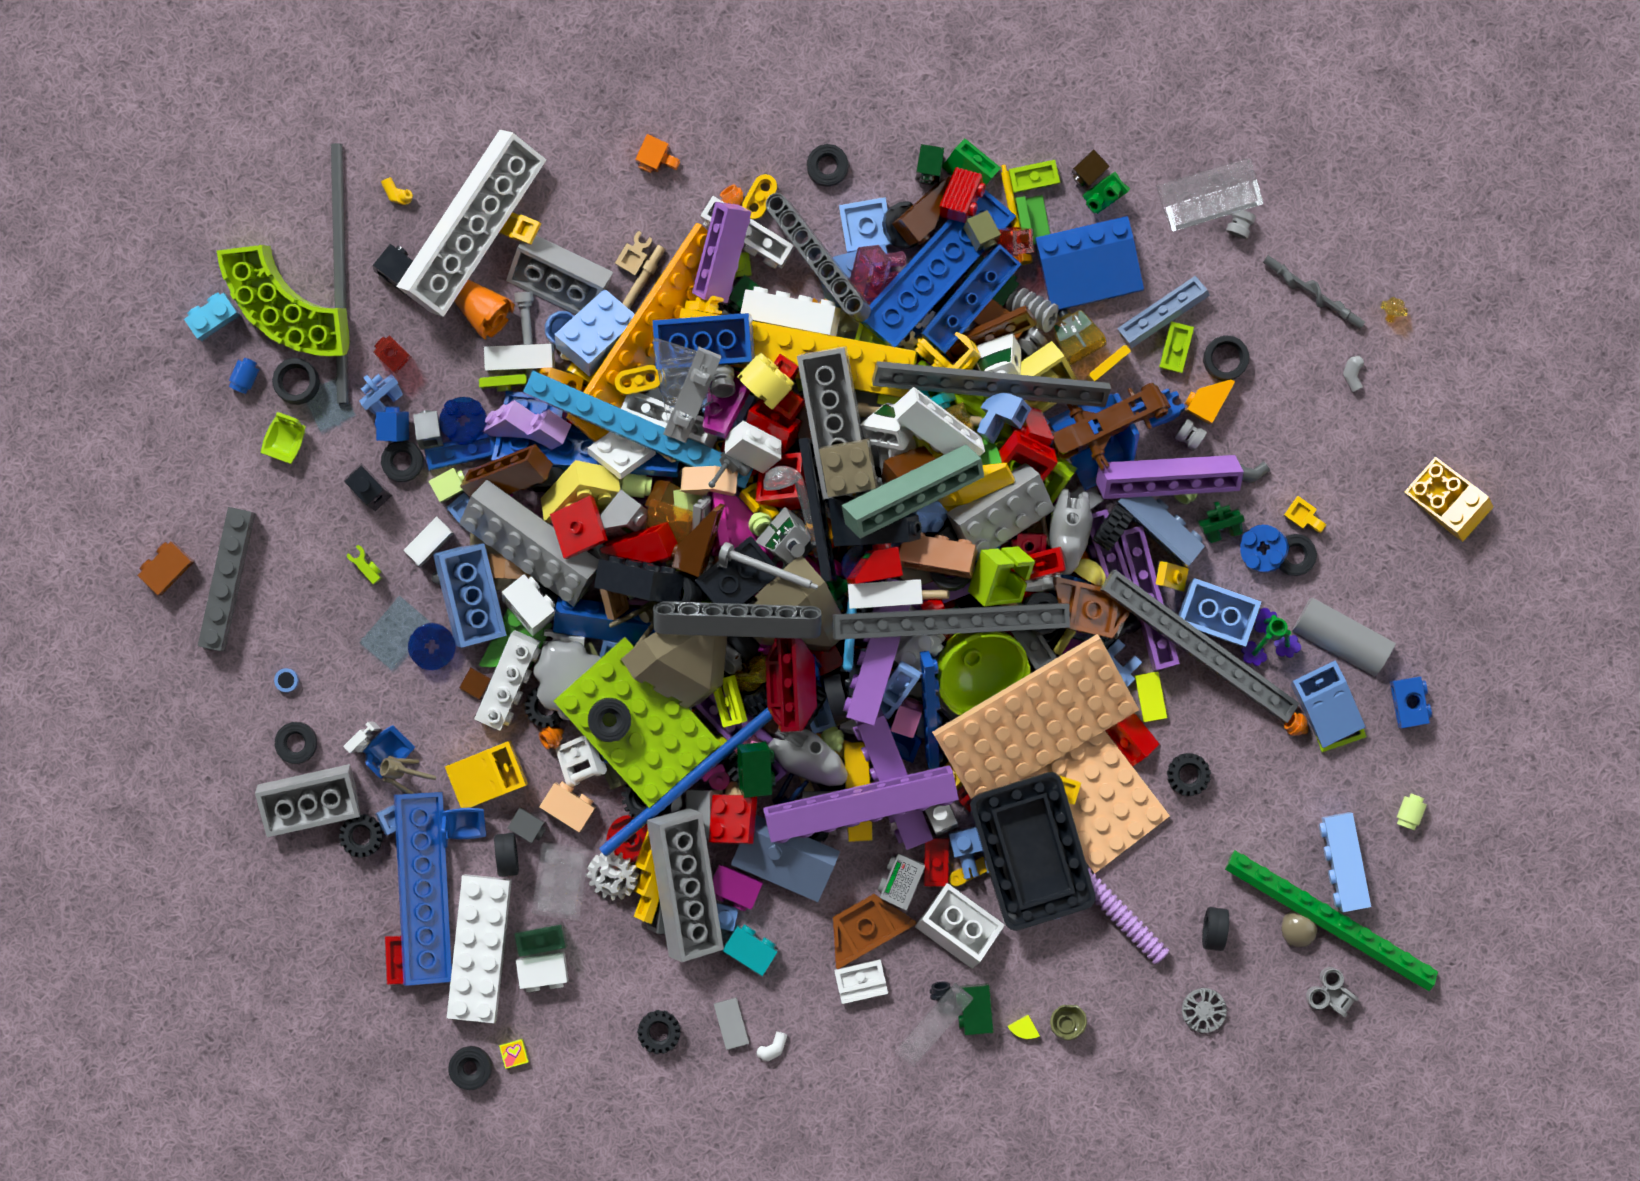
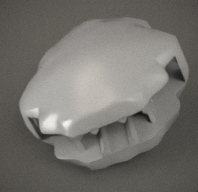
M1063 489L1054 507L1055 510L1050 513V549L1061 547L1066 568V571L1060 573L1062 575L1071 574L1078 567L1088 543L1093 517L1090 510V497L1087 492L1079 494L1077 499L1070 498L1071 493L1068 492V489Z
M559 640L548 641L542 647L539 661L534 666L533 672L536 679L540 682L537 697L546 709L557 711L560 718L570 720L553 700L601 657L588 654L583 644L576 641L568 643Z
M778 728L775 734L779 739L774 738L768 744V747L773 749L774 759L789 773L827 786L843 785L847 781L848 773L840 756L809 729L781 732Z

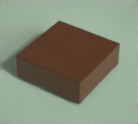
M470 667L459 688L480 700L491 678Z

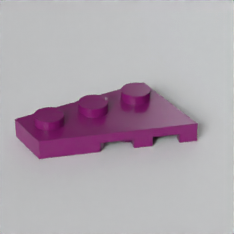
M734 370L735 377L733 381L736 391L730 397L719 398L714 396L711 392V384L713 382L711 381L708 388V399L705 405L703 430L705 433L725 439L728 436L751 392L737 377L741 372Z

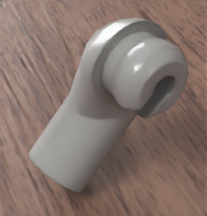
M1360 356L1351 357L1343 371V375L1352 392L1363 387L1357 376L1360 368L1364 365V360Z

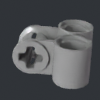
M1334 967L1324 968L1320 973V982L1323 986L1310 987L1306 992V1001L1316 1009H1323L1328 1005L1346 1018V1012L1354 1001H1358L1359 998L1342 986L1344 977L1338 969ZM1331 972H1335L1337 974L1336 982L1334 984H1327L1326 976ZM1321 991L1323 993V1000L1318 1004L1313 1003V994Z

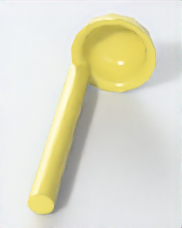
M1080 559L1079 565L1074 572L1095 584V586L1102 587L1106 581V574L1102 567L1093 560ZM1066 629L1053 651L1061 656L1076 631Z

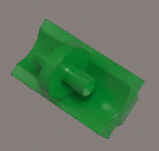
M1113 172L1085 192L1082 197L1087 201L1086 205L1093 213L1098 214L1128 193L1130 188L1120 180L1116 172Z

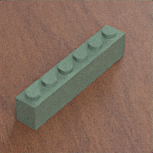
M965 444L843 504L842 510L845 524L859 538L873 533L983 478L982 459Z

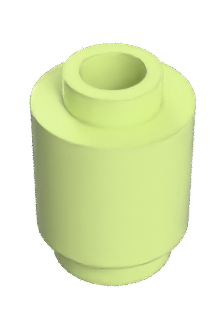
M629 473L621 480L619 479L620 490L629 496L644 498V496L650 495L652 477Z
M1410 794V797L1404 796L1397 815L1399 818L1397 824L1415 830L1416 826L1420 825L1427 804L1423 803L1424 798L1414 794Z

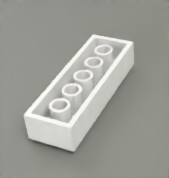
M468 874L462 876L447 1011L448 1019L495 1023L497 1021L512 879Z

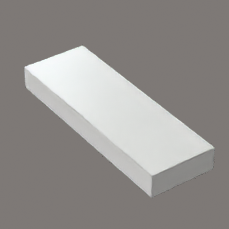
M554 344L484 347L485 370L555 368Z
M921 579L848 584L849 609L923 604Z

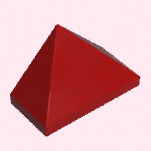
M1061 547L1030 554L1029 556L1035 563L1029 580H1023L1030 581L1054 577L1066 571Z

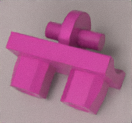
M723 760L702 777L704 782L709 779L710 786L715 790L725 789L730 780L729 775L725 771Z

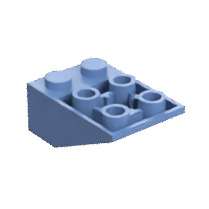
M1336 660L1292 681L1291 687L1322 748L1365 728L1357 705Z

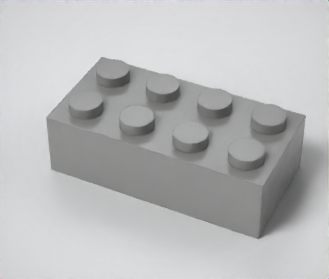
M1026 462L1011 471L1015 478L1014 483L968 504L958 505L946 513L958 540H969L976 545L978 551L976 561L981 550L997 548L1055 510L1040 474Z

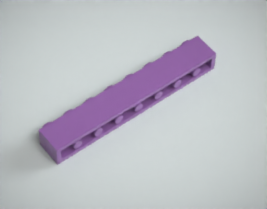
M949 765L765 807L763 810L771 843H784L793 837L806 838L815 832H832L837 827L842 826L854 827L863 821L876 822L882 820L885 816H902L907 811H924L929 809L930 806L938 804L946 806L959 799L953 771Z

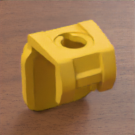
M958 332L955 335L969 350L954 365L924 338L918 339V347L915 349L934 367L972 370L981 357L975 343L967 336Z

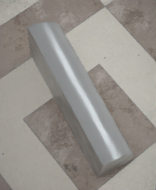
M1309 598L1292 629V632L1374 677L1380 672L1396 645L1393 641L1314 598Z

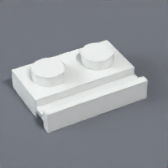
M367 722L365 724L367 728L360 729L343 747L349 753H362L371 742L369 740L373 736L371 732L378 731L380 727L375 722Z
M881 959L834 970L842 1004L888 994Z

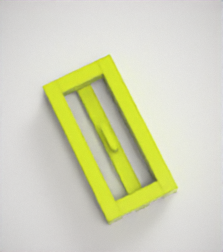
M735 675L724 677L723 689L726 697L724 698L722 687L714 692L722 726L727 727L746 722L747 717ZM727 707H729L732 720H730Z

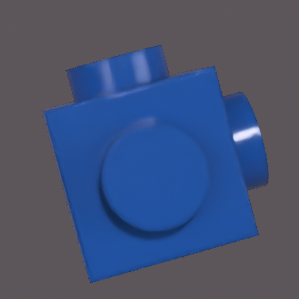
M385 407V411L376 412V441L397 442L409 440V412L400 411V407Z

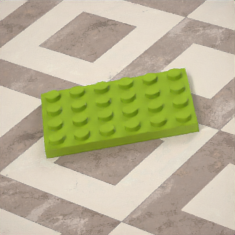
M624 637L554 699L553 702L650 808L721 743L689 708L686 709L679 705L680 700L673 696L667 698L654 691L653 685L646 681L640 683L632 677L621 658L630 652L634 646ZM601 699H618L630 711V729L618 741L605 742L599 740L589 729V711ZM607 713L603 716L602 721L605 726L611 727L616 724L617 718L613 713Z

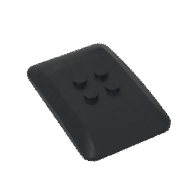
M1054 772L1039 774L979 793L971 799L970 808L1003 921L1010 930L1018 931L1088 909L1094 904L1096 899L1065 788L1058 774Z

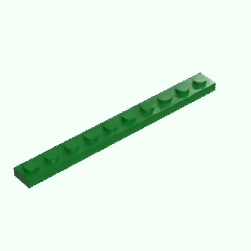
M1234 850L1229 857L1225 868L1228 872L1298 914L1310 919L1315 924L1427 991L1434 987L1438 971L1430 965L1401 950L1390 941L1381 938L1370 929L1361 926L1348 916L1331 908L1328 904L1319 901L1308 892L1299 889L1288 880L1279 877L1268 868L1249 859L1246 855Z

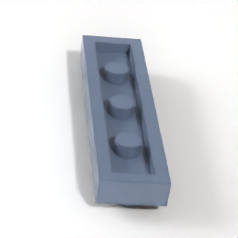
M1194 276L1117 329L1129 346L1133 348L1210 296L1200 280Z

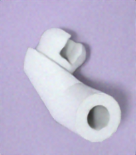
M776 1031L773 1044L767 1047L760 1046L757 1050V1057L762 1059V1061H770L780 1056L787 1034Z

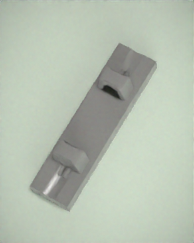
M698 347L664 430V435L686 443L720 362L721 355ZM679 411L689 414L691 416L689 418L683 416L679 413Z

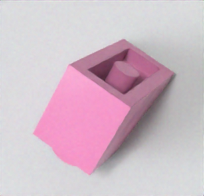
M913 698L904 699L899 708L893 713L890 731L913 738L922 715L923 705Z

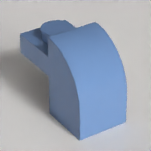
M995 394L988 398L981 406L986 415L980 421L977 432L986 441L994 444L1005 423L1021 429L1032 408L1022 398L1012 394Z

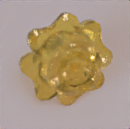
M1391 297L1388 301H1382L1381 308L1387 313L1385 319L1388 322L1393 323L1396 317L1407 316L1408 309L1405 308V304L1401 299Z

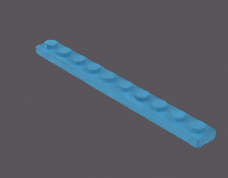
M532 371L523 391V394L690 467L722 466L719 460L722 452L689 438L684 443L663 434L664 427L536 371ZM753 468L747 476H742L738 473V488L745 489Z

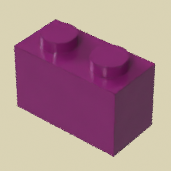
M719 864L713 878L715 898L722 902L728 899L734 902L733 907L742 911H746L747 908L752 910L763 882Z

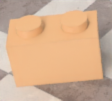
M563 781L560 784L555 782L539 807L576 831L581 832L596 808L592 805L594 801L584 794H581L580 797L572 792L574 788Z

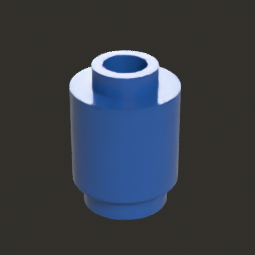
M244 357L243 361L238 359L229 378V381H231L229 387L244 394L247 393L248 389L251 390L260 370L256 367L257 362Z

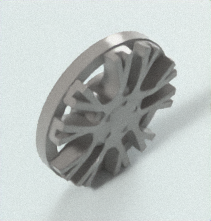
M1199 988L1193 990L1183 1001V1019L1191 1029L1197 1032H1212L1218 1029L1225 1020L1227 1012L1225 1001L1219 993L1212 989ZM1205 992H1209L1208 1001H1204ZM1200 993L1201 1001L1196 1002L1193 995ZM1215 995L1220 1001L1216 1004H1211V999ZM1188 1001L1195 1003V1008L1188 1005ZM1222 1006V1010L1214 1011V1007ZM1193 1009L1195 1014L1187 1017L1186 1010ZM1216 1013L1222 1015L1218 1022L1213 1018V1015ZM1197 1016L1199 1019L1192 1025L1190 1022ZM1210 1018L1214 1024L1212 1027H1210L1207 1021ZM1204 1020L1206 1022V1029L1198 1028L1200 1021Z

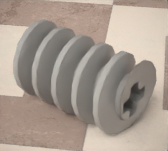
M1025 287L1019 292L1014 291L1009 296L1006 310L1011 312L1026 305L1036 318V328L1043 329L1046 333L1053 328L1059 310L1057 304L1051 305V301L1044 300L1040 295L1036 296L1035 292H1029V289Z

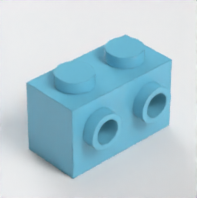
M225 293L212 295L207 299L208 303L201 308L196 306L187 313L188 317L184 320L198 340L203 341L241 315Z

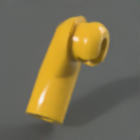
M391 177L381 181L391 202L407 205L412 201V192L408 189L396 188Z

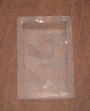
M551 842L542 843L532 914L577 921L581 919L591 848Z

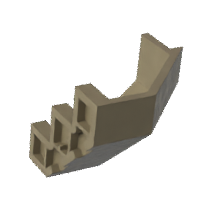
M800 556L782 570L811 580L812 583L818 585L817 590L813 588L808 589L776 577L749 604L814 606L819 608L822 612L821 635L817 638L802 640L809 650L829 652L841 640L833 639V614L841 613L825 581L807 560ZM754 637L759 644L772 646L775 642V638Z
M655 632L642 640L621 660L635 680L640 683L644 681L653 685L654 691L667 698L673 696L680 700L679 705L688 709L702 703L723 685L727 636L673 635Z

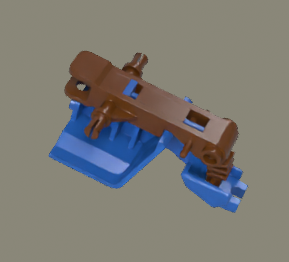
M1149 383L1143 386L1141 392L1134 394L1132 388H1129L1128 392L1131 397L1125 400L1121 399L1119 393L1109 394L1105 407L1067 404L1068 410L1048 419L1054 431L1053 446L1059 458L1062 460L1069 459L1071 464L1078 468L1076 474L1085 491L1097 486L1098 467H1100L1101 471H1104L1105 468L1108 469L1110 467L1108 462L1135 460L1140 433L1134 423L1144 421L1147 428L1151 429L1175 420L1185 410L1184 403L1180 405L1172 403L1179 398L1177 391L1171 393L1169 389L1160 391L1157 385Z

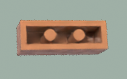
M921 532V539L902 543L899 555L902 567L972 579L978 551L976 545L969 540L959 539L957 542L951 541L948 537L942 535H935V538L927 537Z

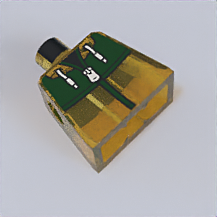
M1069 309L1058 311L1057 319L1059 322L1055 323L1053 331L1060 350L1069 365L1107 345L1103 332L1082 310H1078L1073 314L1070 313Z

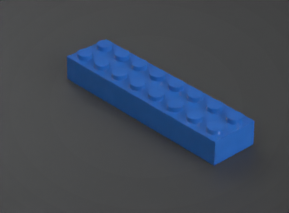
M1000 244L996 245L923 329L920 335L941 354H945L958 339L955 333L962 334L1020 267L1021 263Z

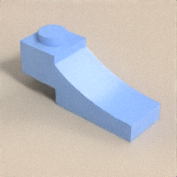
M902 660L888 678L880 705L887 719L899 708L922 674V672Z

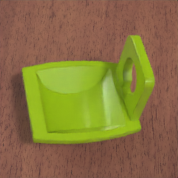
M277 412L276 417L265 434L261 453L292 464L301 447L306 426L302 425L296 418Z

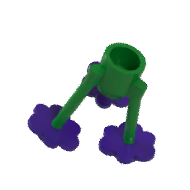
M1261 608L1256 616L1254 629L1258 633L1264 632L1266 636L1258 645L1253 641H1248L1246 647L1241 649V652L1244 654L1243 660L1247 664L1253 663L1254 666H1259L1267 660L1263 647L1270 639L1275 640L1274 646L1277 647L1276 654L1279 657L1286 655V657L1292 658L1294 653L1300 652L1301 644L1298 642L1296 635L1290 636L1291 631L1287 630V623L1283 619L1277 618L1276 612H1270L1268 608Z

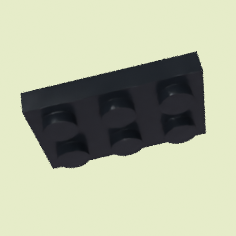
M752 536L734 548L738 553L777 567ZM731 559L730 562L728 561L727 568L719 566L718 561L695 579L694 582L711 603L744 604L777 576Z

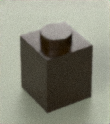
M1093 149L1073 168L1072 173L1074 176L1072 178L1080 187L1085 185L1089 188L1110 166Z

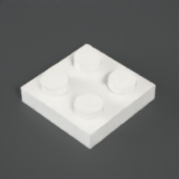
M609 432L588 447V454L620 480L656 455V451L612 432Z

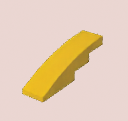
M864 742L843 743L844 765L848 773L845 789L870 784L869 761L866 762L861 749L865 747ZM863 821L857 826L847 827L848 842L872 841L871 821Z
M647 831L635 863L636 867L642 869L634 890V892L641 894V898L633 917L652 924L659 902V893L649 832Z

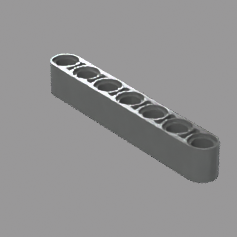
M780 193L771 194L766 200V208L841 308L855 321H865L871 313V308L793 204ZM783 203L782 207L777 210V207ZM796 220L794 225L789 227L790 223ZM808 237V240L802 244L804 238ZM821 253L820 258L815 260V257ZM834 270L833 275L831 277H827L828 274ZM847 287L846 292L840 295L842 289ZM860 304L859 309L853 312L855 306Z
M659 602L653 607L654 630L659 634L813 639L821 635L822 612L814 606Z

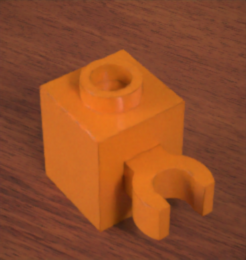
M647 134L635 161L639 164V169L651 173L652 170L658 172L661 164L677 170L680 159L666 154L669 149L668 143Z

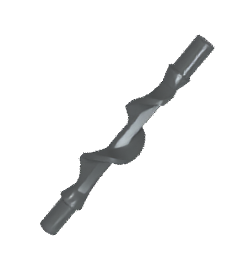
M1269 255L1263 261L1265 265L1276 271L1277 275L1283 276L1287 285L1292 289L1302 288L1316 297L1317 307L1331 308L1339 313L1344 320L1349 321L1359 329L1365 324L1364 320L1352 313L1350 309L1345 308L1341 301H1332L1323 295L1316 281H1302L1292 274L1285 264L1282 265Z

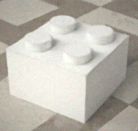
M523 574L502 591V601L533 637L554 619L555 604L547 595L543 597L540 594V587L532 577L528 579Z

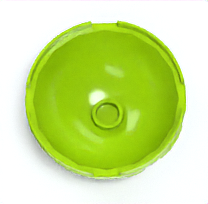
M1005 631L956 633L946 642V645L940 652L937 662L938 674H935V677L938 679L939 693L942 700L954 713L962 715L1029 675L1030 665L1024 648Z

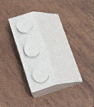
M947 883L926 909L915 928L973 969L981 962L1004 927V924Z

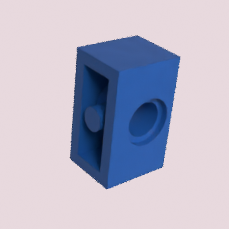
M1421 676L1390 681L1398 728L1430 723L1429 718H1432V710L1430 704H1426L1425 695L1428 694L1426 681H1422ZM1410 695H1414L1417 698V705L1412 709L1406 703Z

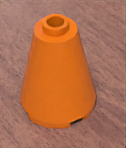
M469 279L454 300L455 304L483 339H486L487 335L492 338L500 332L509 321L506 318L508 312L510 311L513 314L515 304L510 299Z

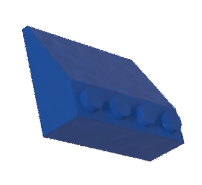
M1128 216L1035 238V248L1048 299L1051 301V305L1057 304L1059 310L1144 291Z

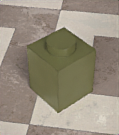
M988 210L967 219L963 227L976 252L982 249L988 251L994 248L1001 236Z

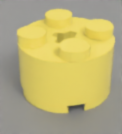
M762 353L757 355L737 376L753 394L763 399L764 403L772 410L795 384L786 374H783L778 369L776 364Z

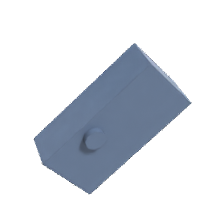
M756 815L753 844H739L731 865L819 902L840 851L808 837L801 838L798 836L790 838L789 841L784 843H771L766 819Z

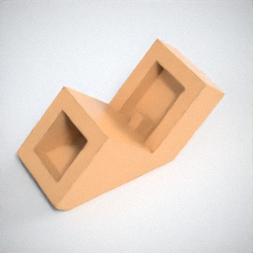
M684 467L682 469L680 492L703 496L711 491L733 496L736 494L738 472L732 473L726 468L715 483V487L711 488L708 483L712 481L721 467Z

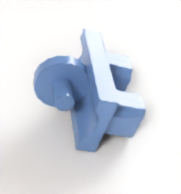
M392 373L384 380L379 374L373 379L366 375L363 378L367 384L361 388L366 395L359 402L365 410L369 409L376 415V412L385 410V405L379 400L382 396L387 394L394 402L403 393Z

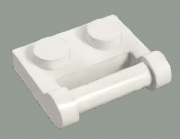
M584 735L555 748L565 782L571 787L594 775H603L607 771L606 764L601 761L598 750ZM589 760V768L577 773L574 771V766Z

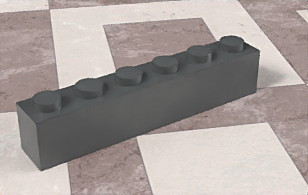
M232 507L227 509L199 636V647L217 651L226 650L256 514L254 512Z

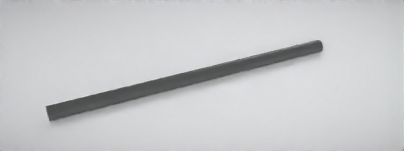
M334 143L331 144L335 308H346L347 310L343 144ZM348 352L344 356H336L337 404L349 403Z

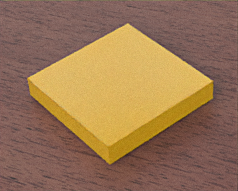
M1123 345L1086 376V380L1097 381L1125 358L1131 350L1127 345Z

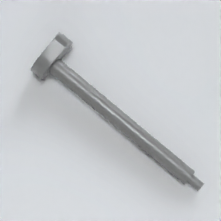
M725 542L720 550L719 566L727 568L728 561L730 562L733 559L805 588L818 589V585L812 583L811 580L736 552L734 545Z

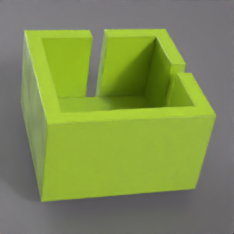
M1018 546L1001 548V551L998 548L981 550L968 592L983 606L1020 603L1027 587V583L1023 579L1029 580L1035 561Z

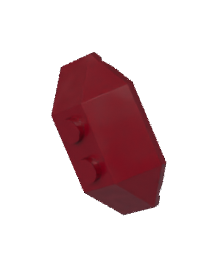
M775 638V642L765 660L767 707L774 721L779 725L778 728L781 732L803 731L817 707L815 657L801 638Z

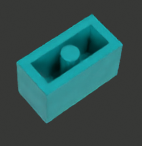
M746 924L743 927L737 925L722 951L763 976L778 952L774 948L776 944L766 937L763 940L756 937V931Z

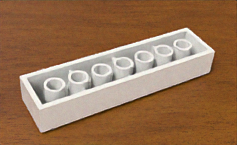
M499 130L396 287L429 312L444 317L544 165L546 159L513 132Z

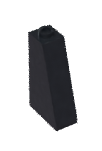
M846 495L828 498L834 546L904 543L921 539L922 526L919 522V515L914 513L859 538L845 524L842 510L843 504L856 498Z

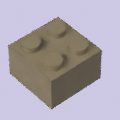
M869 438L825 446L819 449L828 497L872 490L878 487Z

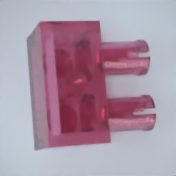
M879 245L858 247L850 280L867 302H872L899 274L898 271L889 272L890 267L904 266L906 256L903 251L885 253Z

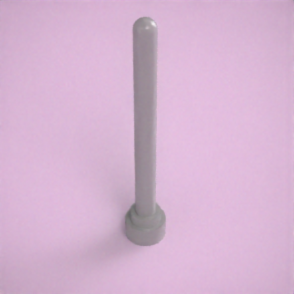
M533 292L514 293L515 303L520 307L523 344L533 345L530 306H532L534 301ZM535 368L526 369L527 381L532 371H536Z

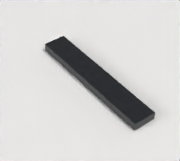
M809 438L799 439L821 578L825 583L837 582L825 502L822 497L813 442Z

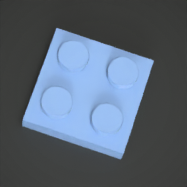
M886 197L839 205L847 253L885 244V246L892 245L884 235L882 227L884 214L888 210Z

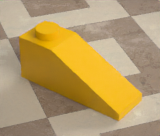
M1007 463L983 465V478L939 499L943 507L965 505L1014 483L1015 478Z

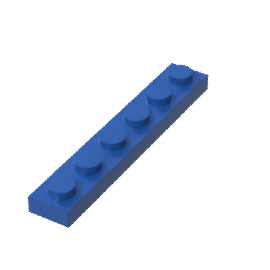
M928 650L920 652V668L922 672L925 758L929 770L940 768L939 762H943L941 748H938L939 743L932 733L938 727H941L940 715L937 713V710L940 709V701L938 695H936V692H939V683L937 677H935V674H938V665L936 659L932 660Z

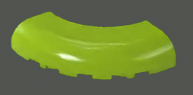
M257 245L216 250L221 274L231 292L232 299L237 302L244 316L264 332L266 336L279 344L299 352L321 356H344L349 350V327L346 308L321 307L296 294L280 275L273 259L271 246Z

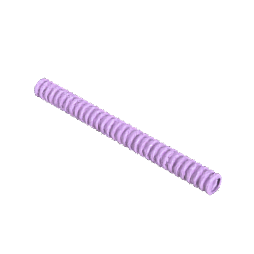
M1088 868L1096 897L1095 904L1097 906L1100 905V909L1102 911L1105 910L1107 916H1111L1112 922H1117V927H1122L1121 931L1126 932V936L1128 938L1131 937V941L1133 943L1136 942V946L1138 948L1141 947L1142 952L1147 953L1149 959H1153V964L1159 963L1169 953V949L1167 947L1164 948V944L1162 942L1159 943L1157 937H1153V932H1148V927H1143V922L1138 921V917L1136 915L1133 916V912L1131 910L1128 911V907L1126 905L1123 906L1122 901L1116 899V894L1112 895V890H1107V885H1102V880L1100 878L1097 879L1096 874H1092L1090 872L1091 869Z

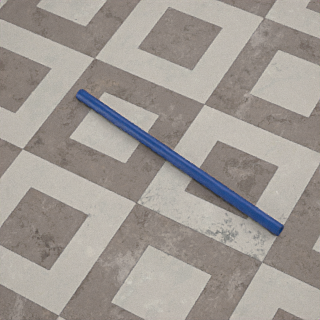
M768 707L689 772L650 808L647 807L599 847L600 851L606 857L609 856L646 825L647 820L653 819L736 750L737 745L743 744L772 720L773 717Z

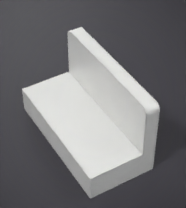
M436 516L404 551L415 561L416 565L422 567L454 533Z

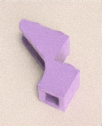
M514 400L507 405L503 404L498 410L491 411L485 420L487 425L483 432L496 437L531 439L552 450L563 444L571 424L550 410L541 414H534Z

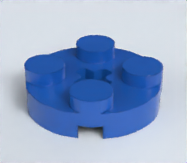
M1257 525L1242 536L1240 545L1242 559L1249 568L1256 571H1274L1281 566L1288 555L1289 545L1286 536L1273 526ZM1263 542L1266 545H1270L1266 555L1259 551V547Z

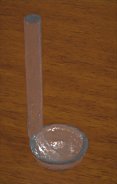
M777 466L770 469L765 474L763 480L765 490H778L795 483L807 531L811 536L810 541L814 556L818 558L809 499L803 477L800 472L787 466Z

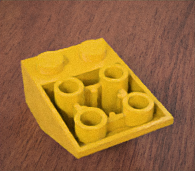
M1437 457L1431 461L1405 491L1412 500L1462 542L1494 507L1486 494Z
M511 741L445 766L461 808L473 807L528 785Z

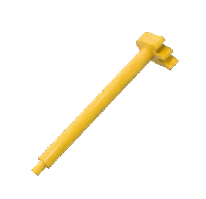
M1001 165V176L1008 209L1016 215L1011 222L1018 254L1014 258L1021 265L1030 264L1033 262L1032 255L1025 252L1009 171H1007L1006 165Z

